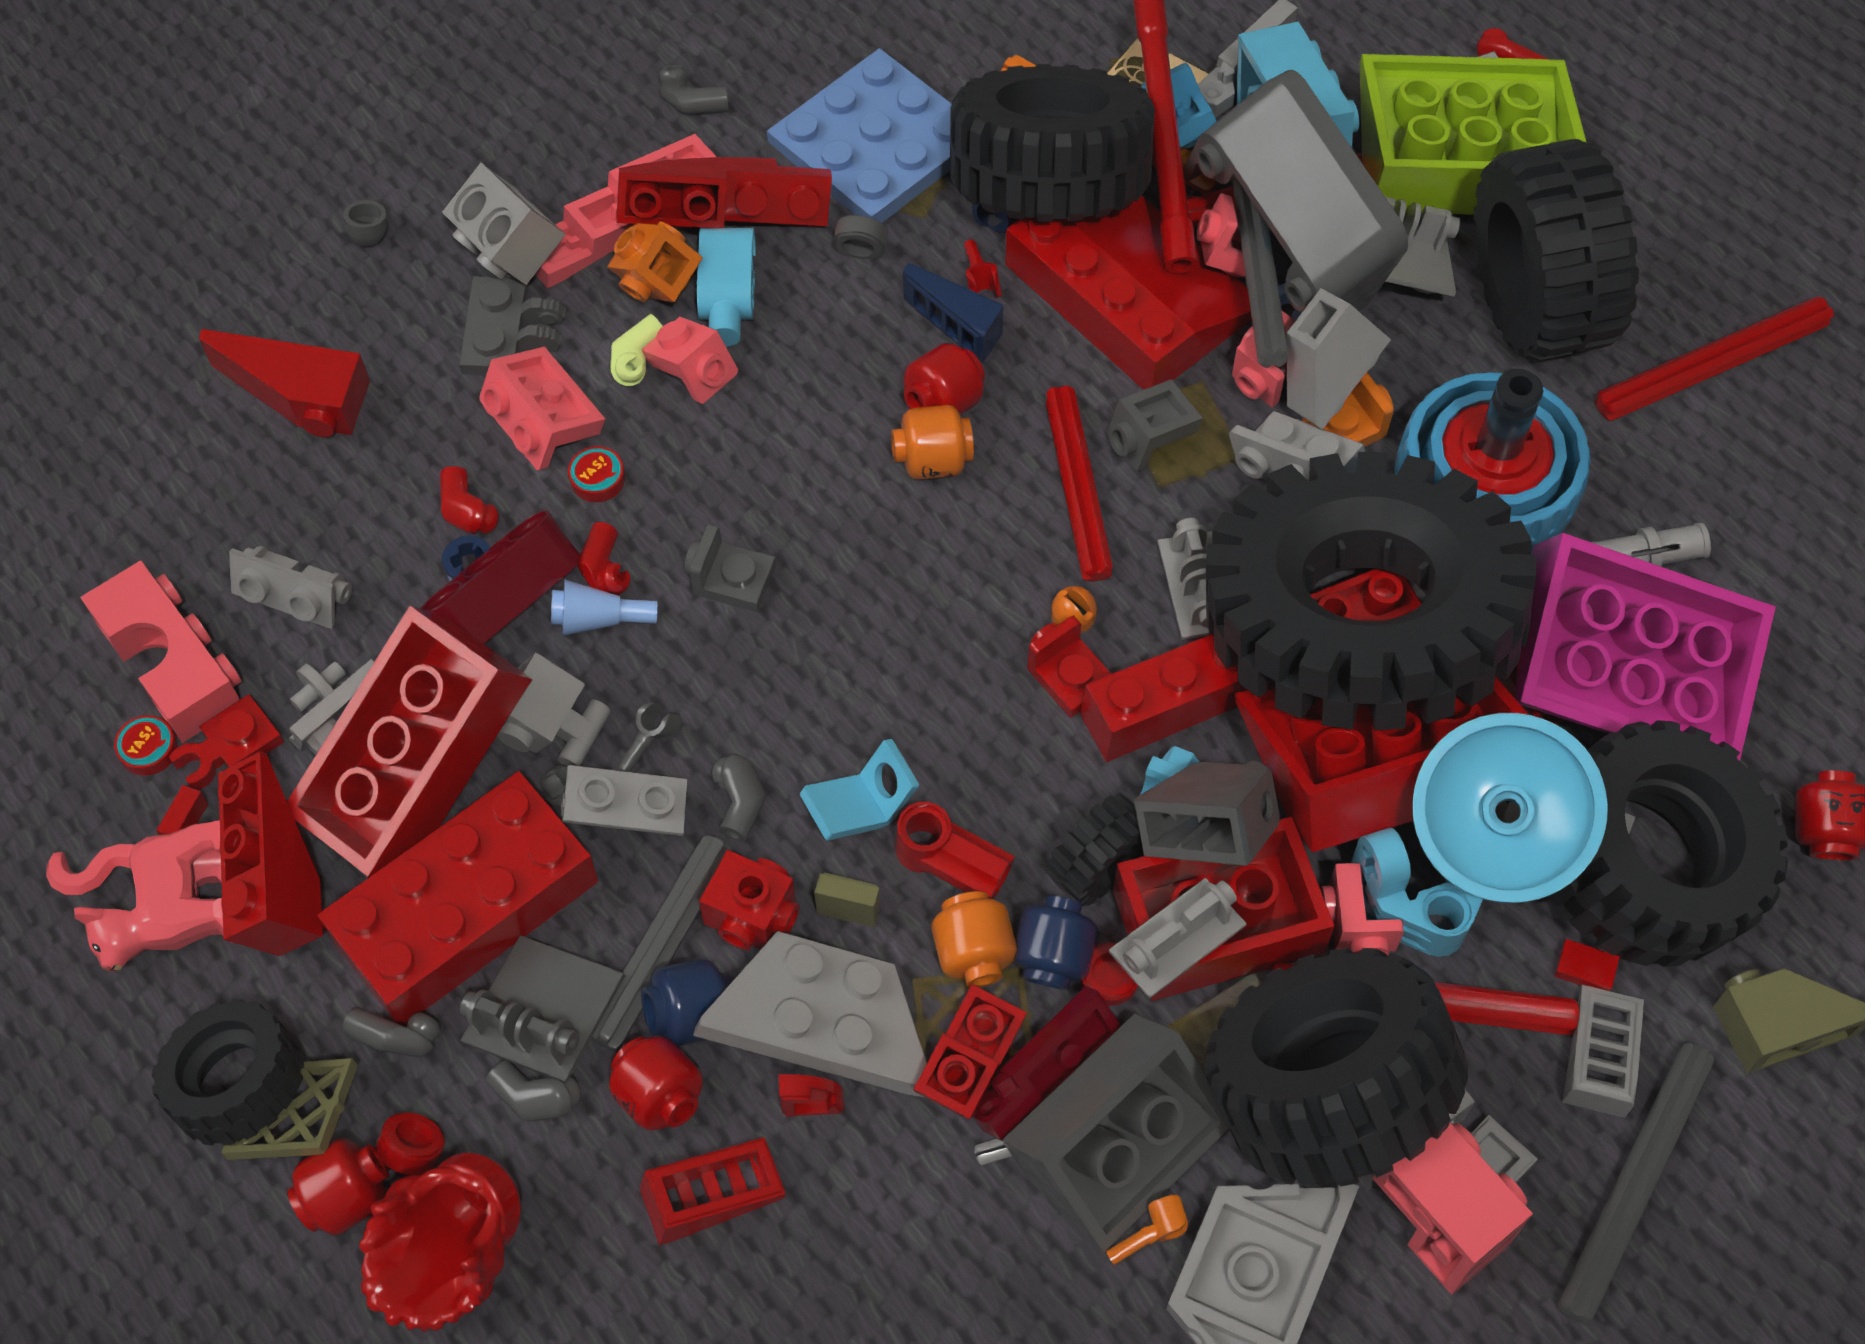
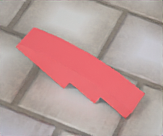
M693 134L609 171L607 187L564 205L563 221L555 225L566 235L535 275L548 289L614 251V245L619 236L626 229L634 226V224L617 223L616 221L619 168L664 160L716 157L715 154L696 134Z

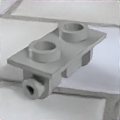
M257 546L255 549L248 547L243 552L233 548L229 551L231 593L241 596L248 602L260 603L291 614L301 621H311L332 629L335 625V602L344 605L351 596L352 585L345 582L344 576L340 573H330L310 565L302 573L298 572L299 561L271 552L263 546Z
M568 765L565 793L563 792L561 799L560 816L563 817L562 822L683 836L687 779Z
M1204 878L1110 948L1109 953L1150 999L1246 926V922L1230 906L1237 901L1233 889L1223 880L1214 885Z

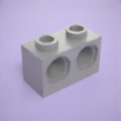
M482 162L442 211L457 227L452 234L453 237L476 255L481 252L477 257L479 263L500 279H503L509 273L526 285L566 235L515 186Z

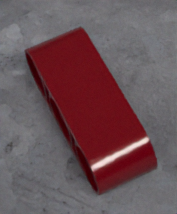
M540 511L511 530L432 595L420 609L447 617L484 644L574 569L580 562V554L549 511Z

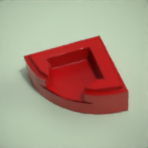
M778 1074L779 1098L782 1114H785V1117L841 1114V1111H845L844 1089L838 1083L811 1075Z

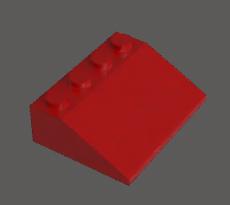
M1143 196L1137 201H1133L1129 207L1121 211L1114 209L1109 215L1099 218L1087 216L1080 221L1068 222L1067 219H1053V222L1037 221V218L1024 217L1023 220L1019 219L1008 227L1006 231L1005 265L1143 390L1165 381L1176 379L1252 320L1247 286L1236 277L1226 274L1221 269L1205 265L1202 247L1196 242L1198 265L1194 270L1184 274H1173L1165 269L1160 229L1162 214Z
M1496 676L1494 692L1472 707L1456 695L1454 716L1426 724L1413 704L1407 702L1406 726L1404 729L1374 731L1370 706H1358L1353 730L1322 725L1323 699L1320 698L1315 701L1305 716L1300 719L1275 708V687L1259 698L1249 690L1235 693L1237 707L1263 764L1272 771L1275 791L1286 816L1293 817L1299 835L1312 853L1389 827L1394 828L1398 825L1414 821L1413 794L1419 771L1437 743L1458 726L1470 720L1491 714L1520 713L1529 715Z

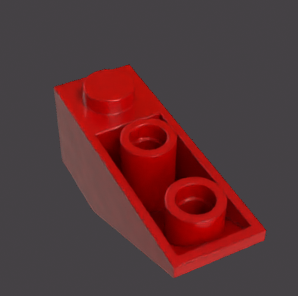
M259 751L218 773L223 940L282 956L323 936V925L317 916L322 911L320 878L268 755Z

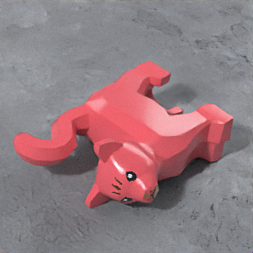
M219 820L194 824L171 834L146 837L135 844L120 843L103 848L89 862L85 870L80 873H73L70 870L68 860L63 852L53 853L46 865V877L51 887L64 895H82L99 887L117 866L131 869L136 889V908L131 911L93 907L74 908L75 919L85 924L90 950L97 957L101 968L105 971L118 972L128 961L145 951L178 950L210 935L223 936L222 898L199 899V886L207 883H220L222 885Z

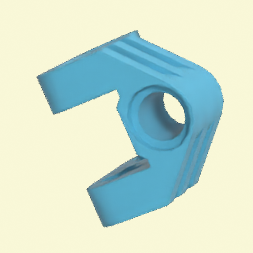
M1389 827L1361 836L1351 863H1360L1367 919L1402 920L1404 934L1400 943L1428 955L1441 957L1449 956L1456 952L1464 942L1483 899L1462 891L1446 880L1444 884L1418 892L1416 899L1410 901L1405 891L1411 874L1410 862L1399 834L1395 829ZM1436 914L1445 916L1453 923L1455 929H1440L1430 921L1429 916Z

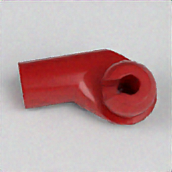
M1490 28L1484 31L1476 45L1478 56L1495 52L1498 58L1549 59L1508 39L1506 32L1499 28Z
M459 466L443 468L440 472L441 513L445 521L471 534L477 531L489 534L494 531L498 524L499 512L494 505L484 504L482 499L469 494L467 470Z

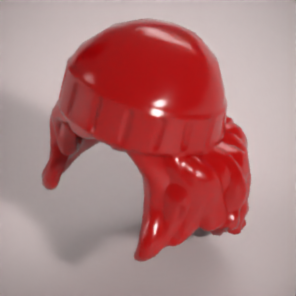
M460 1153L449 1157L438 1167L422 1175H411L394 1182L388 1189L385 1197L370 1206L373 1216L368 1220L363 1238L359 1242V1247L365 1255L361 1266L363 1280L360 1287L361 1293L366 1296L367 1307L374 1312H383L385 1321L390 1326L399 1325L403 1321L408 1331L419 1328V1330L426 1333L430 1329L434 1331L441 1330L446 1322L457 1323L461 1317L471 1313L475 1307L482 1305L490 1297L495 1278L503 1269L505 1246L514 1237L521 1218V1196L518 1186L508 1170L493 1158L483 1154Z

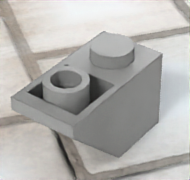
M1320 288L1287 332V407L1323 430L1330 419L1341 410L1346 398L1365 373L1376 364L1379 355L1391 339L1351 304Z

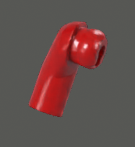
M595 522L580 553V562L577 564L578 570L589 587L620 596L630 586L631 578L628 570L619 572L621 568L620 563H612L609 559L618 538V531L608 523Z

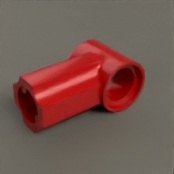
M928 801L916 802L907 806L900 814L897 823L895 851L899 862L904 867L918 873L928 872L965 893L982 891L988 893L989 899H995L1014 864V855L952 823L947 812L937 804ZM917 831H925L935 836L937 841L930 845H919L914 843L909 836Z

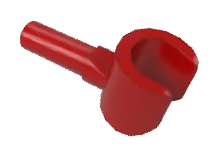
M967 240L964 243V248L970 262V267L966 270L965 274L969 290L979 293L981 290L989 289L996 292L997 297H1000L1002 289L997 266L982 259L975 240Z

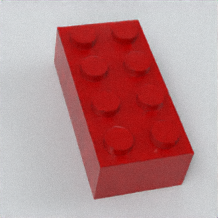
M409 606L287 800L294 819L366 876H372L439 828L532 679L447 617Z
M517 771L321 911L317 916L331 941L394 1022L405 1026L411 1015L419 1012L422 1013L516 944L520 935L524 937L599 881L591 855L522 773Z

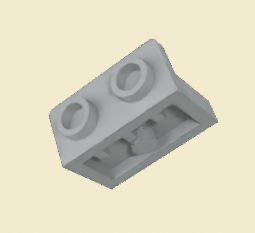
M1275 411L1268 416L1256 431L1236 425L1229 432L1236 464L1246 475L1255 479L1262 478L1267 480V474L1292 464L1309 481L1310 458L1338 453L1346 473H1356L1358 452H1365L1364 444L1324 429L1322 430Z

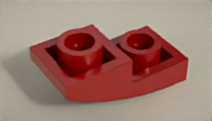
M972 984L946 1034H942L913 1089L914 1092L970 1121L1026 1020L1027 1012Z

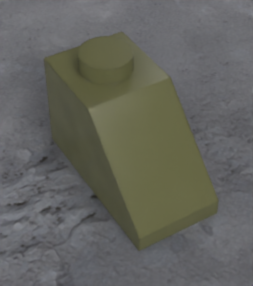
M1785 968L1763 976L1758 969H1753L1731 978L1724 984L1726 991L1713 1006L1746 1074L1858 1036L1865 1029L1864 1002Z

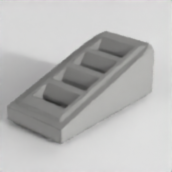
M1582 985L1578 1000L1579 1022L1572 1037L1562 1103L1625 1118L1634 1107L1644 1000ZM1594 1004L1627 1012L1626 1023L1593 1015ZM1591 1027L1624 1035L1623 1043L1592 1036ZM1589 1048L1621 1056L1620 1064L1589 1056ZM1587 1069L1617 1076V1084L1587 1077Z

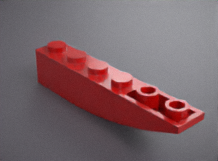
M1373 569L1310 595L1324 609L1338 616L1360 621L1394 619L1406 615L1422 605L1404 576L1382 569ZM1208 635L1086 684L1080 716L1107 763L1236 708L1235 693L1248 689L1238 682V665L1226 669L1214 650V635Z

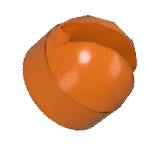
M1068 586L1058 592L1052 601L1051 618L1058 625L1074 615L1082 624V633L1090 629L1096 620V601L1090 591L1081 586ZM1069 599L1074 600L1087 613L1082 615L1076 605Z

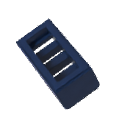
M908 263L903 270L904 300L960 347L970 350L977 356L980 362L984 363L1003 334V305L921 267Z

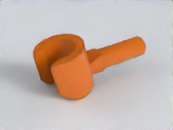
M1179 1195L1165 1196L1148 1204L1147 1207L1152 1225L1141 1228L1137 1233L1105 1251L1113 1266L1148 1244L1151 1245L1156 1241L1163 1242L1178 1238L1187 1231L1188 1220Z

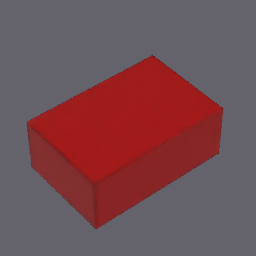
M182 785L156 829L159 835L171 834L198 824L209 805L202 792Z
M1566 939L1562 945L1554 977L1580 986L1586 985L1611 991L1620 956H1613L1608 952Z

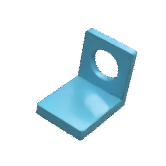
M893 739L883 740L860 774L806 785L800 792V796L823 837L829 841L881 829L891 824L917 790L919 783ZM885 763L893 768L897 777V790L894 796L885 790L882 782V769Z

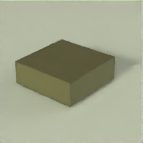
M825 872L824 874L820 873L814 892L817 914L875 928L880 912L879 887L875 884Z

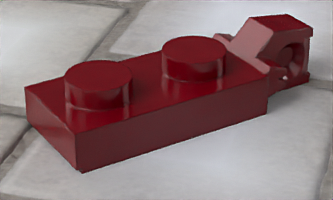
M1085 986L999 1070L1001 1073L997 1074L991 1082L994 1089L986 1093L972 1116L984 1133L986 1132L1002 1141L1121 1027V1024L1098 990Z

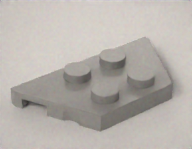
M777 931L701 1016L694 1030L693 1036L903 1094L924 1097L914 1092L913 1089L927 1062L895 964Z
M1277 1184L1260 1190L1253 1189L1248 1185L1217 1186L1166 1310L1195 1344H1297L1359 1186L1352 1184L1341 1187L1337 1184L1336 1187L1299 1188V1184Z

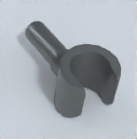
M651 702L642 705L636 714V725L639 732L615 768L630 772L655 738H670L676 735L682 723L681 716L676 713H668L664 716L658 728H656V718L662 711L664 704Z

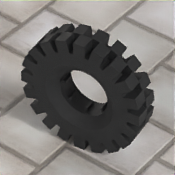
M1358 452L1357 473H1346L1338 453L1310 458L1309 481L1292 464L1267 474V492L1251 484L1233 499V514L1223 511L1212 529V544L1207 545L1206 617L1209 635H1214V650L1226 669L1238 665V682L1258 698L1275 687V708L1300 719L1305 716L1318 698L1323 699L1322 725L1353 730L1358 706H1370L1374 731L1404 729L1406 726L1407 702L1413 704L1426 724L1454 716L1456 695L1471 707L1494 692L1495 676L1506 680L1520 661L1521 646L1526 647L1536 581L1535 555L1530 554L1531 538L1521 520L1510 522L1511 507L1494 491L1476 498L1478 480L1456 469L1451 470L1434 485L1435 461L1407 455L1398 474L1394 475L1387 474V452ZM1353 568H1376L1404 576L1414 582L1419 589H1422L1426 596L1423 597L1421 606L1406 615L1383 621H1360L1338 616L1324 609L1308 592L1314 590L1317 582L1333 573Z

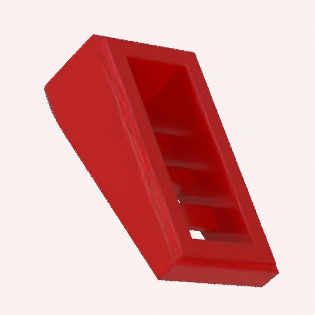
M765 1137L646 1170L640 1185V1191L659 1246L782 1200L786 1195ZM748 1159L759 1185V1188L749 1191L738 1163ZM722 1169L726 1171L734 1194L725 1198L714 1173ZM699 1178L708 1203L701 1205L697 1204L690 1185L691 1181ZM673 1188L676 1189L683 1209L677 1212L673 1211L667 1191Z

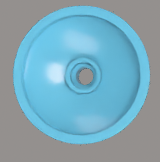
M1498 713L1470 720L1448 733L1437 743L1425 759L1419 771L1413 794V819L1416 834L1424 853L1434 868L1446 880L1472 896L1498 903H1524L1539 900L1562 890L1582 874L1596 855L1607 823L1608 803L1604 782L1596 763L1585 747L1570 733L1556 724L1539 717L1520 713ZM1503 801L1515 803L1520 810V817L1513 823L1500 821L1495 813L1497 805Z

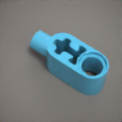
M700 228L698 254L703 259L699 263L697 271L699 320H709L708 327L718 331L726 347L734 346L740 341L741 320L754 319L755 271L753 269V256H756L754 228Z

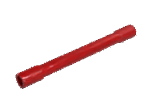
M1133 0L1137 37L1141 42L1146 91L1155 108L1153 148L1162 214L1160 229L1165 269L1173 274H1184L1194 270L1198 262L1193 223L1189 218L1167 45L1168 24L1165 1Z

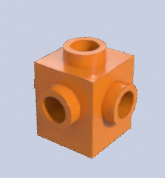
M658 222L657 225L638 223L626 229L619 236L613 249L615 255L607 268L622 279L619 287L633 298L641 302H646L648 298L675 302L679 294L687 286L690 277L703 257L685 243L686 238L672 226L664 222Z

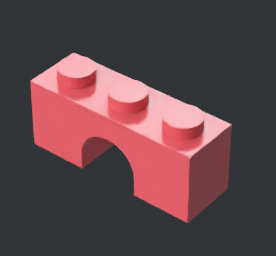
M140 560L80 597L93 620L123 662L145 649L155 647L168 649L163 661L138 679L181 743L201 732L200 725L240 700L233 688L242 682L239 675L223 653L213 658L207 651L205 646L211 643L212 640L197 617L191 613L183 618L176 606L183 601L164 573L154 579Z

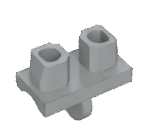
M372 659L335 690L332 689V686L346 675L343 668L335 661L320 674L307 663L296 671L304 687L290 698L291 703L297 710L302 712L315 700L319 702L289 728L292 733L289 740L300 751L308 747L315 755L318 753L374 663Z

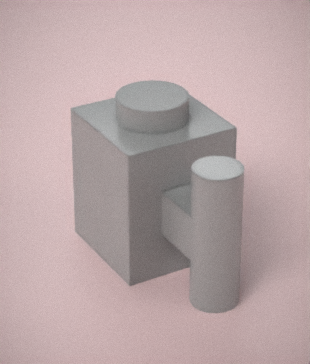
M535 652L517 668L529 676L532 681L497 737L502 743L516 751L528 752L530 750L537 753L550 744L557 735L567 742L557 758L558 761L566 766H581L611 710L607 705L598 700H591L582 715L572 710L571 708L585 683Z

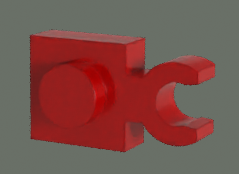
M248 694L199 726L206 740L200 744L187 743L181 745L171 753L169 758L177 770L188 762H201L199 769L185 778L190 788L200 790L212 782L216 775V769L223 764H226L229 768L259 751L267 754L284 743V741L257 703Z

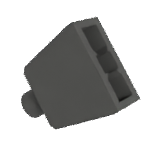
M1247 761L1244 764L1194 763L1134 799L1144 856L1247 866L1279 826L1280 816L1272 771L1258 761Z

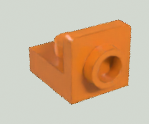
M1366 372L1346 398L1341 410L1330 419L1323 429L1362 443L1364 447L1386 437L1394 411L1390 394L1381 384L1376 385ZM1302 417V422L1315 426Z

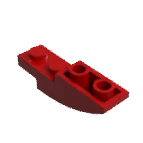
M755 157L687 158L619 168L616 221L617 223L626 224L641 223L657 225L658 222H664L670 226L724 228V221L828 226L832 174L830 169L777 166L776 158Z

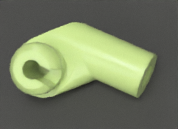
M652 314L647 315L612 343L610 371L613 378L619 384L634 386L644 378L646 357L642 349L657 336L658 331L663 327Z

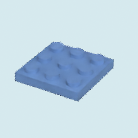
M879 48L766 131L767 139L773 147L797 167L830 169L832 174L830 195L854 215L870 217L883 223L950 172V107L952 104Z

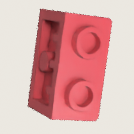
M546 347L491 359L480 393V401L486 412L494 417L511 438L515 447L525 455L536 470H542L549 466L556 446L600 435L605 417Z

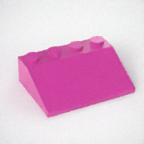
M1565 533L1533 545L1531 554L1535 555L1536 581L1526 647L1521 646L1520 661L1517 664L1516 700L1519 704L1609 734L1611 731L1618 732L1625 725L1640 721L1650 725L1656 720L1674 721L1680 724V731L1693 726L1711 733L1710 741L1717 745L1722 741L1727 742L1740 752L1737 756V759L1740 761L1776 606Z

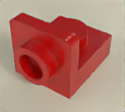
M1074 615L1059 625L1055 622L1050 623L1034 635L1029 645L1027 670L1069 718H1072L1081 711L1085 685L1112 674L1080 639L1082 624Z

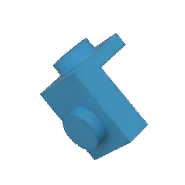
M1183 63L1171 69L1180 147L1190 148L1195 146L1200 135L1217 121L1212 109L1199 89L1190 66L1187 63ZM1144 82L1141 87L1147 93L1146 82Z

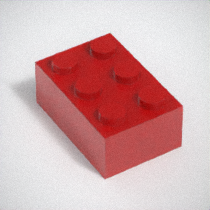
M1292 816L1279 820V826L1247 866L1148 856L1117 863L1113 895L1127 935L1131 934L1204 878L1214 885L1223 880L1233 889L1237 901L1230 906L1246 922V926L1151 997V1002L1271 969L1277 963L1289 964L1312 954L1315 956L1325 954L1335 927Z

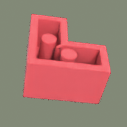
M1449 1123L1448 1128L1438 1139L1433 1137L1425 1142V1151L1411 1161L1405 1157L1392 1165L1393 1171L1377 1178L1374 1174L1372 1178L1416 1227L1417 1230L1407 1245L1451 1295L1506 1250L1533 1215L1526 1206V1196L1517 1183L1506 1174H1497L1480 1156L1481 1149L1476 1139L1465 1127L1458 1123Z

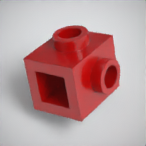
M729 850L726 851L699 900L704 925L718 930V935L724 941L742 950H750L752 946L761 950L777 931L789 934L800 911V904L796 903L793 878L789 877V873L782 866L765 858H758L755 862Z

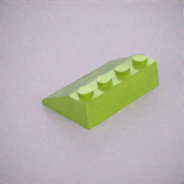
M1361 54L1359 67L1362 164L1385 197L1394 198L1395 202L1397 199L1405 200V213L1408 212L1411 204L1415 202L1420 203L1421 213L1426 205L1450 210L1451 214L1474 215V207L1477 205L1476 188L1477 184L1482 181L1480 175L1483 169L1497 155L1503 152L1570 139H1579L1586 142L1565 60Z

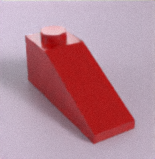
M201 329L198 338L213 368L312 435L318 437H330L333 433L352 435L370 383L360 353Z

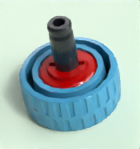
M1511 369L1503 374L1490 372L1475 373L1454 378L1428 393L1424 400L1413 410L1403 432L1397 452L1394 475L1398 474L1407 455L1435 461L1434 485L1453 469L1478 480L1476 498L1494 491L1511 507L1510 522L1522 521L1531 538V554L1533 545L1563 533L1580 504L1588 481L1591 454L1583 427L1574 412L1564 401L1543 387L1540 379L1532 372L1524 369Z

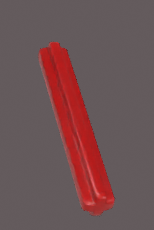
M1069 385L1052 387L1046 393V406L1082 578L1087 582L1106 580L1112 575L1113 564L1076 392Z

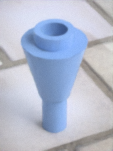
M564 579L563 590H552L551 624L562 625V636L619 625V622L652 624L657 622V601L620 599L618 595Z

